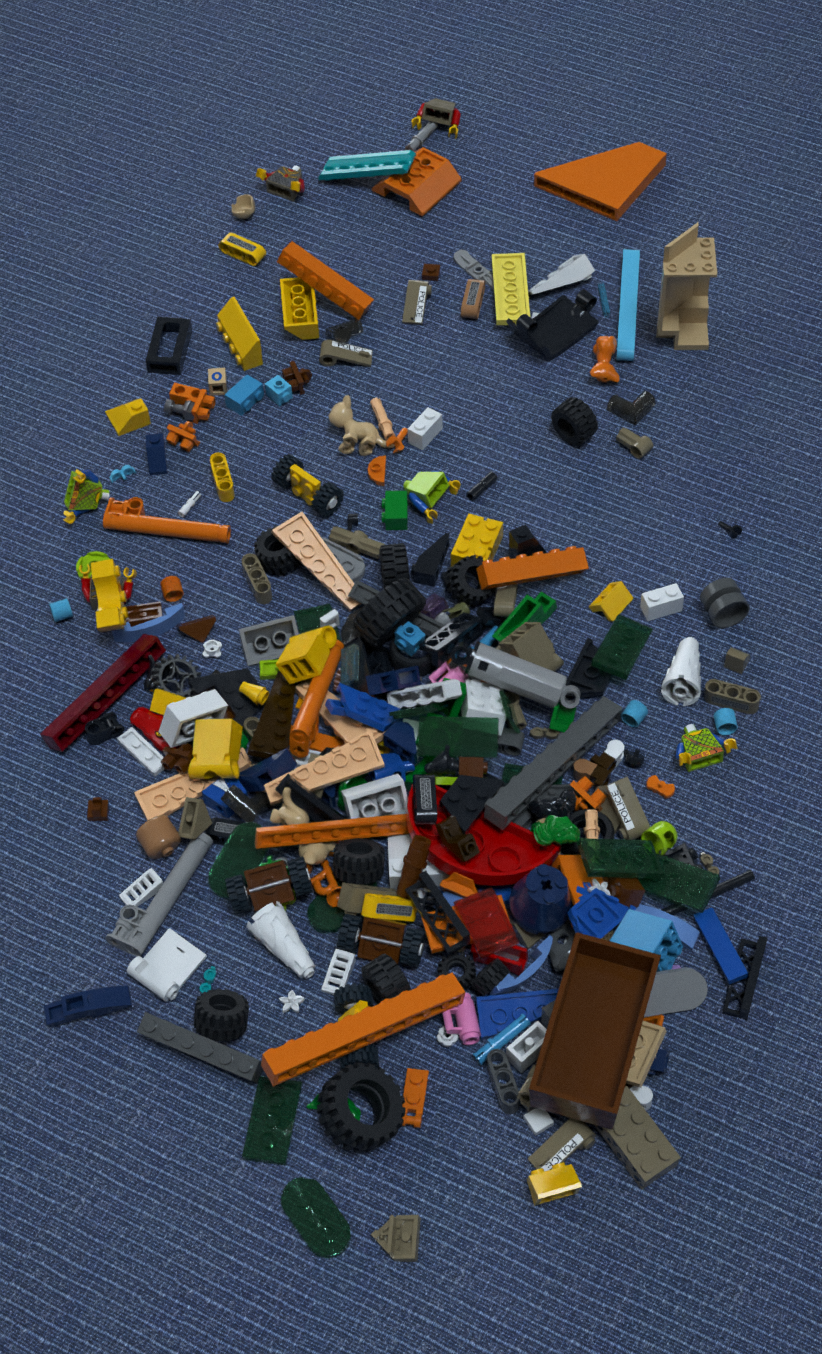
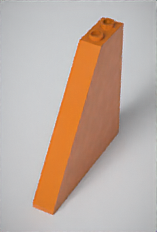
M637 142L538 171L534 174V186L618 221L666 166L667 153Z

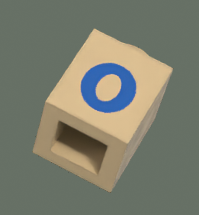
M225 368L208 369L210 396L225 395L227 393Z

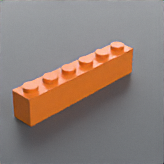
M293 241L282 250L277 260L283 267L358 320L369 310L374 301L372 297Z
M576 546L567 547L563 551L553 549L543 554V551L533 553L532 556L521 554L514 559L503 557L493 562V559L485 560L482 562V565L476 568L481 590L581 574L589 569L584 547L576 548Z

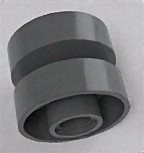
M732 578L715 580L707 585L700 594V601L708 612L713 624L718 628L731 627L742 621L749 613L750 606L744 595L741 594L736 581Z

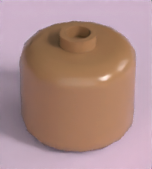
M166 815L151 818L141 825L136 832L137 840L151 859L168 857L181 842L179 833Z

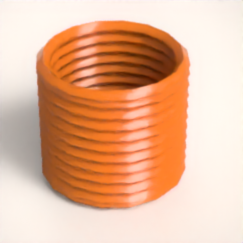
M168 576L161 581L160 585L166 601L174 602L183 597V588L177 576Z

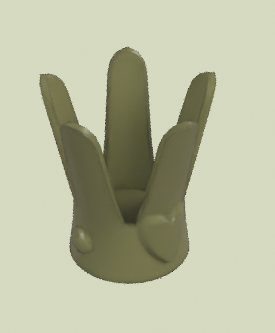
M461 602L452 608L443 610V612L451 613L448 615L451 620L463 612L470 614V605L467 606L466 603Z

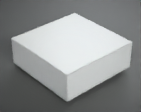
M335 609L319 618L320 628L328 625L335 628L340 625L339 613Z
M535 1108L523 1117L535 1136L554 1125V1121L548 1112L542 1109Z

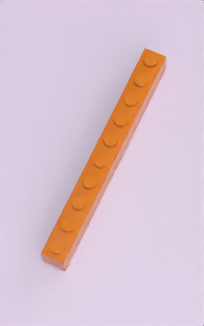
M453 972L447 975H440L429 983H421L415 989L405 990L394 998L384 999L379 1004L373 1007L368 1006L354 1015H347L336 1023H328L322 1029L315 1032H307L301 1038L291 1039L280 1047L268 1049L262 1054L261 1066L273 1086L278 1085L463 1004L465 990Z

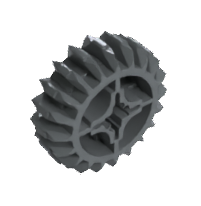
M170 654L167 659L162 657L161 662H156V668H153L151 671L154 675H151L150 680L155 681L151 684V687L186 698L193 697L196 694L191 687L186 692H183V683H186L189 679L200 677L201 672H196L198 665H191L193 660L187 662L186 656L180 659L179 654H176L175 658ZM169 667V676L162 680L163 670ZM179 668L183 669L186 673L181 672ZM166 687H171L174 690V692L168 690Z

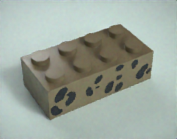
M628 1086L624 1088L613 1130L594 1125L641 1190L675 1168L681 1159Z

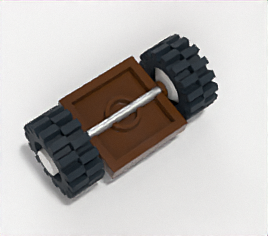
M304 857L287 861L290 875H288L284 860L244 871L248 887L242 874L226 878L227 892L234 913L240 914L252 910L250 895L255 911L260 910L269 903L276 905V901L282 904L295 900L291 883H293L297 897L312 893L313 887Z
M345 914L339 929L337 949L353 954L358 949L357 957L374 960L384 953L390 956L398 965L400 962L401 965L418 968L423 954L426 934L425 931L414 928H407L405 932V923L365 916L363 921L362 917Z

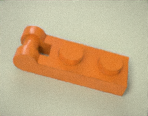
M407 1068L403 1093L405 1103L402 1104V1107H405L406 1110L405 1116L402 1117L404 1120L402 1126L408 1124L414 1125V1128H421L429 1070ZM408 1112H409V1113H416V1114H415V1116H409V1115H408Z

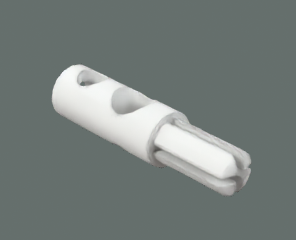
M196 491L178 511L180 517H185L190 508L195 505V502L201 496L199 491Z

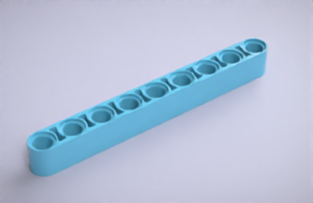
M623 249L616 358L618 361H634L640 250Z

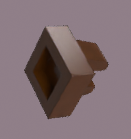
M93 797L92 800H88V821H108L109 801L102 800L101 797Z

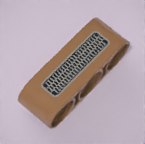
M468 279L461 306V318L478 319L485 291V280Z

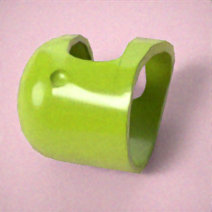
M659 821L642 833L641 842L649 854L660 858L665 855L668 848L675 845L678 835L672 824L666 821Z

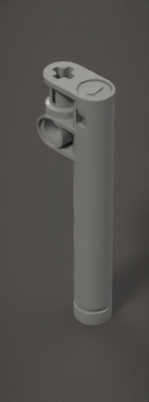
M202 832L195 840L192 839L146 911L134 905H126L120 910V917L115 924V929L105 937L109 944L136 957L143 954L212 846L213 840L210 836Z

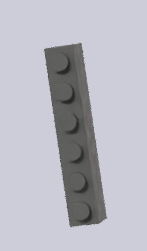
M145 1012L137 1030L138 1033L252 1082L258 1083L263 1068L260 1060Z

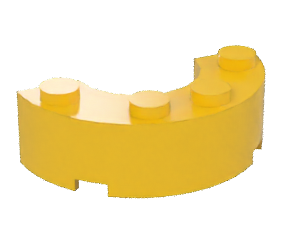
M113 559L92 562V580L98 599V611L95 612L97 629L100 633L123 629L126 625L125 618H128L127 607H124V602L127 601L125 590L122 591L119 580V576H121L120 567L115 565Z

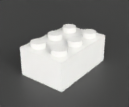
M465 679L466 696L461 706L463 728L501 736L507 717L504 689L477 679Z
M216 689L202 692L193 697H187L178 702H172L166 707L159 733L171 748L193 741L195 720L223 719L228 704Z
M399 774L341 790L348 819L406 814L408 796L404 780Z

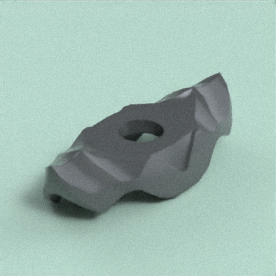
M569 917L560 929L555 932L551 931L553 941L549 954L555 972L565 970L576 934L574 928L571 927ZM566 935L569 937L565 944L558 943V939L561 936Z

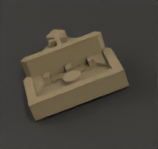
M391 1214L389 1220L378 1231L375 1230L371 1233L372 1237L394 1261L417 1262L420 1216L397 1215L394 1217Z

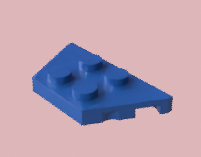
M340 682L336 689L342 695L340 701L345 707L347 717L382 732L386 731L397 719L403 720L408 714L407 711L388 704L384 700L374 698L366 692H360Z
M595 888L570 908L567 914L575 933L578 932L602 939L621 923L629 909L636 910V907L633 905L627 907L619 903L618 898L609 896Z

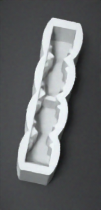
M451 679L393 690L387 693L388 704L402 709L456 699L462 695L460 681Z

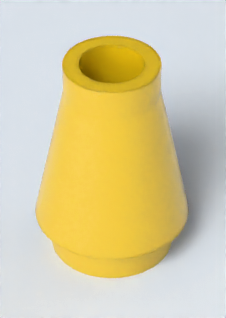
M245 681L242 682L239 688V692L247 696L256 705H263L269 696V691L266 690V687L250 684Z

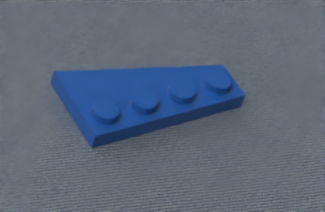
M559 989L476 997L481 1040L499 1034L520 1017L522 1013L526 1016L525 1018H528L530 1023L540 1020L542 1007L556 1000Z

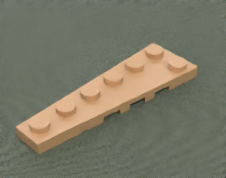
M303 512L298 513L272 530V534L349 611L361 605L360 602L348 596L354 586V582Z
M311 678L295 686L296 693L303 700L312 680ZM327 692L319 715L324 719V723L327 726L330 725L334 733L344 740V744L369 730H372L377 744L384 740L383 734L386 731L382 732L350 717L332 715L325 706L327 699H340L331 692Z
M369 730L349 740L345 745L338 746L323 756L320 755L314 761L306 765L303 764L292 772H288L264 785L270 805L283 802V796L275 788L287 774H290L310 791H315L383 768L385 764L372 730Z
M243 747L240 748L239 760L237 761L239 773L251 765V761ZM187 770L185 774L179 773L135 791L134 794L148 821L159 815L168 816L182 808L186 797L199 798L202 796V791L218 780L220 776L209 779H190Z

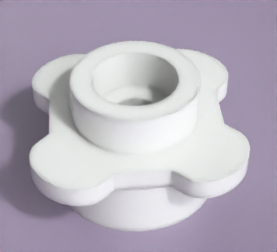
M208 640L203 644L204 652L202 654L205 658L209 656L218 658L221 656V642Z

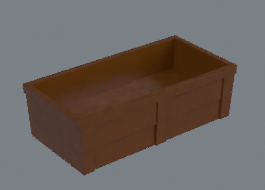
M576 932L530 1083L531 1107L613 1130L661 955Z

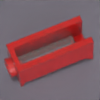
M493 938L473 943L471 947L474 962L477 961L488 965L494 959L499 958L510 972L518 976L524 972L528 962L527 948Z

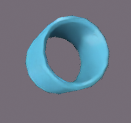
M67 598L49 604L55 622L73 617Z
M631 700L621 713V718L627 725L638 727L648 714V709L640 701Z
M721 708L714 713L716 730L719 734L729 735L737 730L738 726L733 709Z

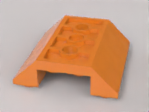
M424 147L414 151L416 156L408 173L385 176L372 187V191L384 197L390 191H393L408 199L410 210L421 216L425 215L461 182V177L448 159Z

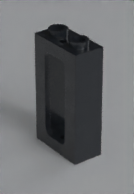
M157 317L146 357L148 373L182 374L192 335L191 319ZM163 331L179 332L172 357L157 356Z

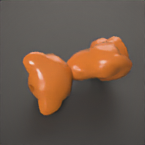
M600 336L593 346V353L596 355L598 363L590 370V374L602 383L610 381L619 382L620 380L615 367L610 364L611 357L617 347V340L614 336Z

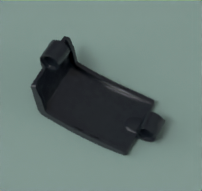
M583 289L577 294L576 303L562 295L533 319L527 314H523L518 318L516 324L509 318L506 322L513 334L547 360L551 361L576 344L599 323L597 319L589 314L590 310L595 306L597 298Z

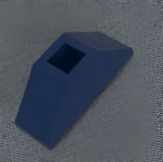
M288 748L240 772L238 780L247 792L264 791L265 784L292 771L297 766V762Z

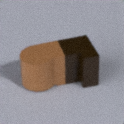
M579 759L574 763L573 777L579 781L586 776L594 784L595 791L597 786L608 785L611 771L586 759Z

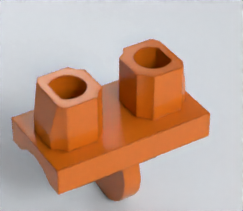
M192 422L180 423L179 428L171 424L167 426L169 433L166 440L169 444L176 446L179 439L183 441L180 447L187 452H190L194 445L199 446L200 441L196 440V436L193 435L196 433V429H193Z
M586 776L577 783L574 780L570 785L581 795V797L576 795L577 800L574 810L577 811L580 808L583 810L589 809L585 804L588 802L595 810L600 812L603 809L601 805L607 796L600 789H597L590 796L587 791L594 784Z

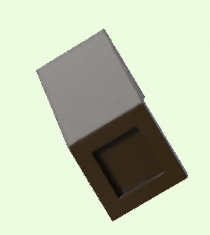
M449 816L435 825L443 844L462 862H466L480 853L473 834H462L455 816Z

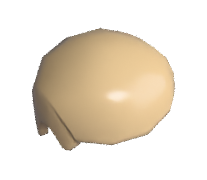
M247 194L238 196L236 204H232V214L238 219L249 218L255 211L254 199L251 195Z

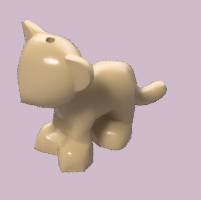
M345 395L343 401L335 404L329 414L331 425L344 428L345 430L343 443L340 444L338 449L343 454L352 453L358 440H361L359 453L362 456L372 454V449L376 444L383 448H394V444H391L389 447L386 446V441L380 437L378 430L373 424L353 420L351 398L349 395Z
M285 787L282 794L284 803H282V807L279 810L273 809L270 821L282 823L283 825L309 823L307 812L293 803L290 787ZM332 841L299 845V856L304 857L306 864H321L325 861L329 852L334 850L336 843Z

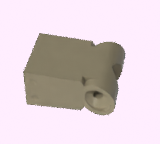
M525 622L498 643L504 652L554 672L564 665L563 660L554 653L555 650L540 622Z

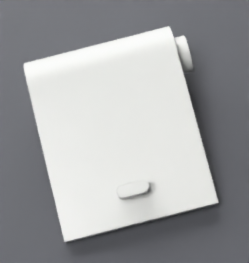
M169 928L144 958L137 956L131 961L127 968V973L161 999L169 1001L177 996L179 989L205 960L207 955Z

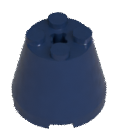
M541 864L521 878L512 888L509 897V907L513 920L522 929L534 934L555 932L560 929L568 920L567 912L572 907L568 880L562 872L554 867Z

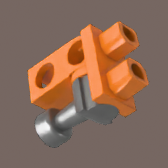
M174 382L169 393L170 399H167L165 402L164 412L169 414L173 413V411L181 413L185 420H193V423L198 424L200 419L208 421L210 409L205 407L214 408L216 403L215 397L207 395L206 389L200 390Z

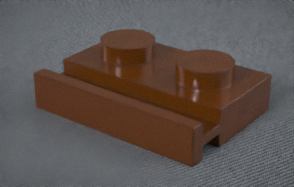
M161 601L126 606L128 618H125V620L130 623L131 627L163 616Z

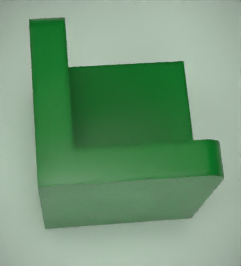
M558 702L557 706H554L549 728L565 732L570 724L574 722L577 708H566L561 702Z

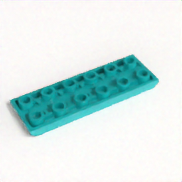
M412 150L329 157L318 180L329 181L332 179L343 180L346 178L375 177L379 175H403L408 173L416 153Z

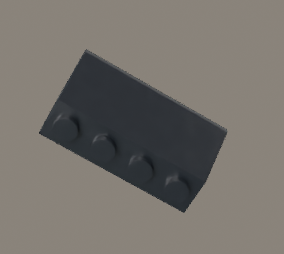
M359 637L345 649L354 689L369 694L366 676L393 671L388 648L384 646L372 647L364 638ZM389 692L370 696L388 703L387 693Z

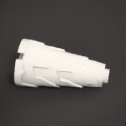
M692 637L685 638L679 643L676 655L673 657L671 666L668 668L662 683L661 693L663 697L675 705H678L679 702H684L683 706L694 704L700 697L701 662H699V643Z
M276 901L277 906L269 903L251 917L255 922L251 924L248 921L247 929L300 978H310L315 973V964L299 938L297 930L280 902Z

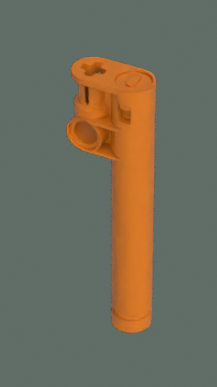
M110 497L103 517L104 529L229 543L231 536L230 525L146 516L143 501L138 497L125 501H117L114 497Z
M339 640L336 641L334 647L329 649L330 654L321 675L312 678L291 729L290 752L296 757H306L309 753V745L317 739L319 712L344 651V644Z

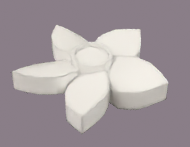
M592 879L593 886L587 890L588 892L597 888L611 896L610 891L606 889L608 882L600 884L596 879Z
M293 990L288 993V997H280L279 1000L285 1004L283 1006V1013L287 1012L290 1008L294 1012H299V1004L305 998L300 995L296 996Z

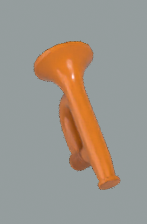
M325 860L321 863L323 871L311 878L312 887H314L317 894L321 896L327 895L326 900L330 906L337 907L341 887L337 884L328 860ZM327 878L329 885L322 887L321 880Z

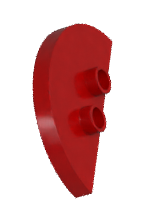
M413 784L411 786L406 808V822L411 839L413 840L415 835H421L430 839L431 844L427 860L450 876L456 872L474 880V884L489 886L510 885L517 883L531 870L539 867L541 864L550 866L559 855L560 845L553 842L549 846H541L536 842L532 831L513 822L502 830L484 818V810L467 833L473 834L480 853L466 862H462L443 844L435 825L415 824ZM435 785L437 800L436 824L449 816L439 806V802L447 790Z

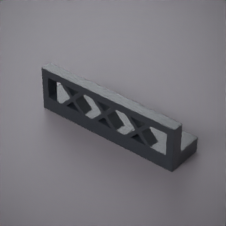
M463 612L421 642L419 649L432 653V665L439 667L451 658V652L457 643L465 642L470 644L483 635L482 618Z
M287 774L275 788L282 795L284 788L290 787L293 803L305 810L308 816L316 822L347 819L290 774Z
M427 871L420 873L419 882L406 888L405 893L447 954L450 955L470 944V933ZM422 888L425 892L424 899L415 897L412 892ZM425 905L435 906V914L426 913L424 910ZM436 920L445 921L447 923L446 930L437 929L435 926ZM447 936L456 937L459 943L449 947L446 942Z
M759 936L758 943L741 938L738 955L740 959L742 956L743 960L741 961L743 964L746 963L750 972L747 978L729 984L722 1014L744 1020L748 1019L767 937ZM744 946L756 949L755 954L747 957L743 952ZM742 981L746 990L737 993L733 986ZM738 1000L741 1010L737 1011L728 1008L729 1003Z

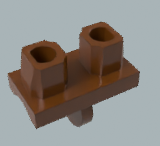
M295 361L289 362V368L282 369L283 379L285 381L290 380L287 383L291 385L292 392L299 391L300 395L305 394L303 385L304 382L306 384L310 382L312 373L309 369L301 368L298 370Z
M187 743L182 744L177 749L165 747L162 750L165 757L161 761L164 769L171 771L174 767L177 772L185 774L193 757V747Z

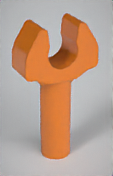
M402 428L397 437L392 435L387 439V447L391 444L395 445L394 454L404 449L402 440L407 435L408 429Z

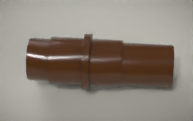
M415 835L413 837L407 855L403 858L404 865L396 890L397 895L410 899L405 893V889L419 882V874L427 867L426 860L431 840L424 836Z

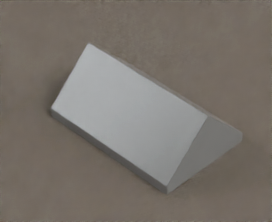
M294 615L239 629L241 646L248 666L258 664L262 660L277 659L281 656L286 645L289 644V638L299 634Z

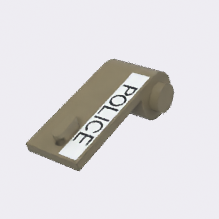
M408 281L402 323L423 325L426 298L432 294V285H429V281Z
M324 340L321 343L319 361L324 366H333L337 359L371 367L372 350L334 340Z
M627 776L605 787L622 822L620 829H618L619 836L622 840L631 842L640 838L650 825Z
M570 1118L528 1160L536 1169L551 1170L553 1165L564 1162L578 1148L580 1150L584 1148L587 1150L592 1147L596 1141L594 1139L596 1134L585 1122Z

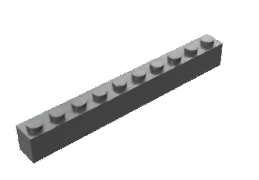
M605 696L599 701H595L587 712L584 711L576 722H572L564 733L561 732L553 743H549L541 754H537L529 765L526 764L517 776L514 775L505 787H501L493 798H489L484 805V818L504 830L529 806L531 801H535L620 721L623 708Z

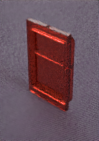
M492 887L453 902L464 926L470 933V939L480 959L519 944L516 933Z

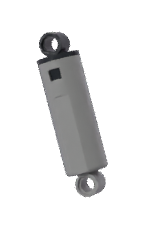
M478 641L474 649L465 642H459L451 652V659L455 664L467 665L464 672L467 675L551 708L557 706L558 702H561L566 708H574L579 704L580 690L574 685L566 686L567 677ZM464 650L467 656L459 657L457 651ZM567 693H573L576 696V698L574 700H568L565 697V695Z

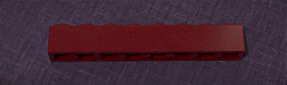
M143 634L47 726L40 735L48 747L63 752L85 730L87 722L98 718L149 668L148 656L152 655L154 661H156L166 651L159 638Z

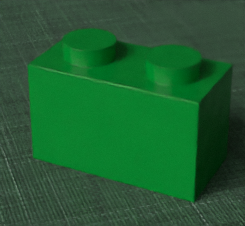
M407 490L385 491V498H382V509H385V512H382V523H385L386 530H408Z

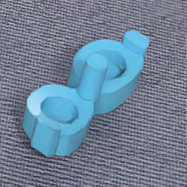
M125 465L121 470H113L109 478L112 483L121 476L123 480H126L125 475L136 474V471L130 465Z

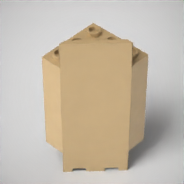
M698 222L664 247L656 338H673L674 350H708L709 348L707 328L709 311L708 290L710 277H717L714 238H697Z

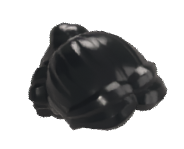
M565 789L560 797H554L551 801L546 799L531 801L529 808L540 819L547 818L550 815L557 817L567 816L570 819L572 811L576 807L577 798L573 790Z

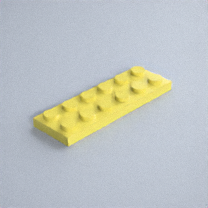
M525 253L492 254L496 325H508L506 322L508 318L516 324L521 315L527 314L530 317Z

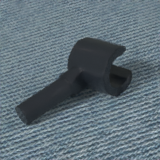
M358 514L348 515V531L352 530V525H358Z
M722 521L718 523V525L730 532L729 535L732 539L737 538L738 534L742 533V528L739 525L731 527Z

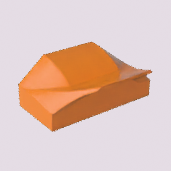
M456 872L447 879L442 880L440 884L443 892L447 891L456 894L470 902L482 899L475 887L474 880Z

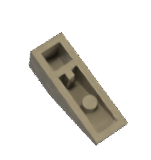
M342 882L337 907L345 910V914L356 916L357 913L362 911L365 893L399 895H397L394 888Z

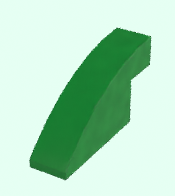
M540 592L535 599L526 595L492 635V638L501 642L525 622H540L542 625L557 609L556 600L543 592Z

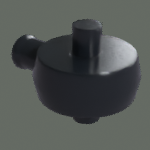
M628 749L624 750L626 761L631 763V767L643 764L645 757L640 754V750L635 749V752Z

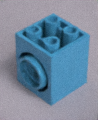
M631 909L627 911L609 940L661 955L657 972L671 970L674 961L683 949L682 942L672 920Z

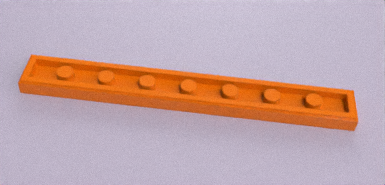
M406 814L256 828L255 847L260 849L342 841L353 838L362 839L409 834Z

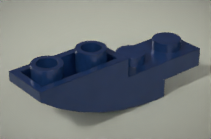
M113 986L62 996L60 1001L44 1005L46 1024L49 1027H53L83 1017L91 1016L95 1018L132 1007L129 986Z

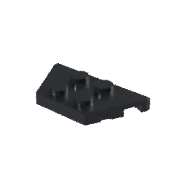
M587 638L565 685L578 687L581 693L580 697L603 696L617 668V662L608 657L601 648L598 649L590 638ZM573 693L565 695L566 698H576Z
M459 775L441 798L439 806L448 816H455L462 834H467L484 812L486 801L497 794L498 790L503 787L504 781Z

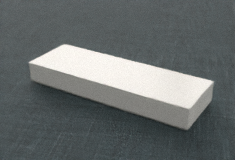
M133 727L117 738L118 743L154 777L164 770L161 764L164 757Z

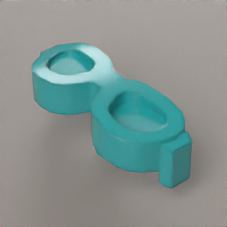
M211 966V969H207L204 972L206 983L200 985V993L211 990V983L216 978L214 966Z

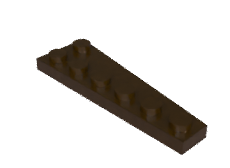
M280 671L276 675L249 745L247 755L268 758L288 748L296 683L289 684Z

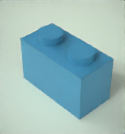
M246 375L224 395L226 407L242 416L257 401L263 398V383Z

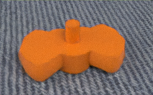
M656 775L647 779L646 786L648 790L664 796L665 799L674 795V784H666L664 781H659Z

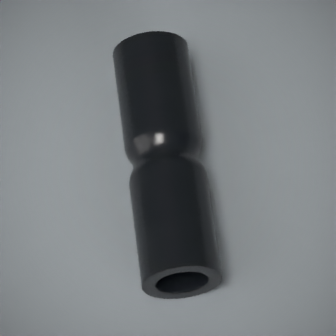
M490 471L466 493L468 499L474 501L485 489L489 488L498 479L497 475Z

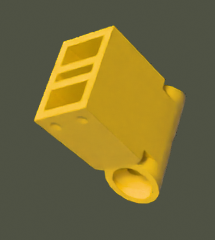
M328 625L289 638V644L286 645L276 662V666L289 684L321 675L330 654L329 649L334 647L337 641L335 629Z
M233 719L195 720L193 759L188 769L190 779H209L220 776L222 779L239 778L240 773L237 761L239 760L243 726Z

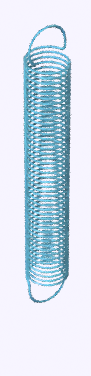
M598 284L605 317L607 316L605 314H610L605 285L601 288Z

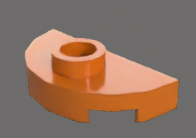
M386 455L374 458L367 468L369 479L376 482V485L385 486Z

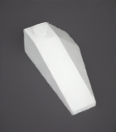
M585 254L574 255L561 264L558 270L547 275L548 280L543 279L528 290V295L581 280L586 281L592 277L591 273L595 269Z

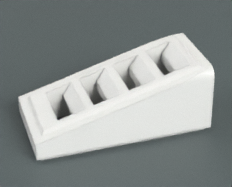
M150 868L126 888L119 897L125 905L138 907L158 892L163 881ZM139 890L141 895L139 896L135 891ZM132 895L135 900L132 901L128 896Z
M335 949L321 989L322 992L334 995L335 990H339L338 987L329 985L330 982L338 984L340 987L347 985L356 962L355 954ZM336 967L343 968L345 971L336 969ZM333 975H336V976H340V977H343V978H342V979H339V978H335V977H332V976H333Z

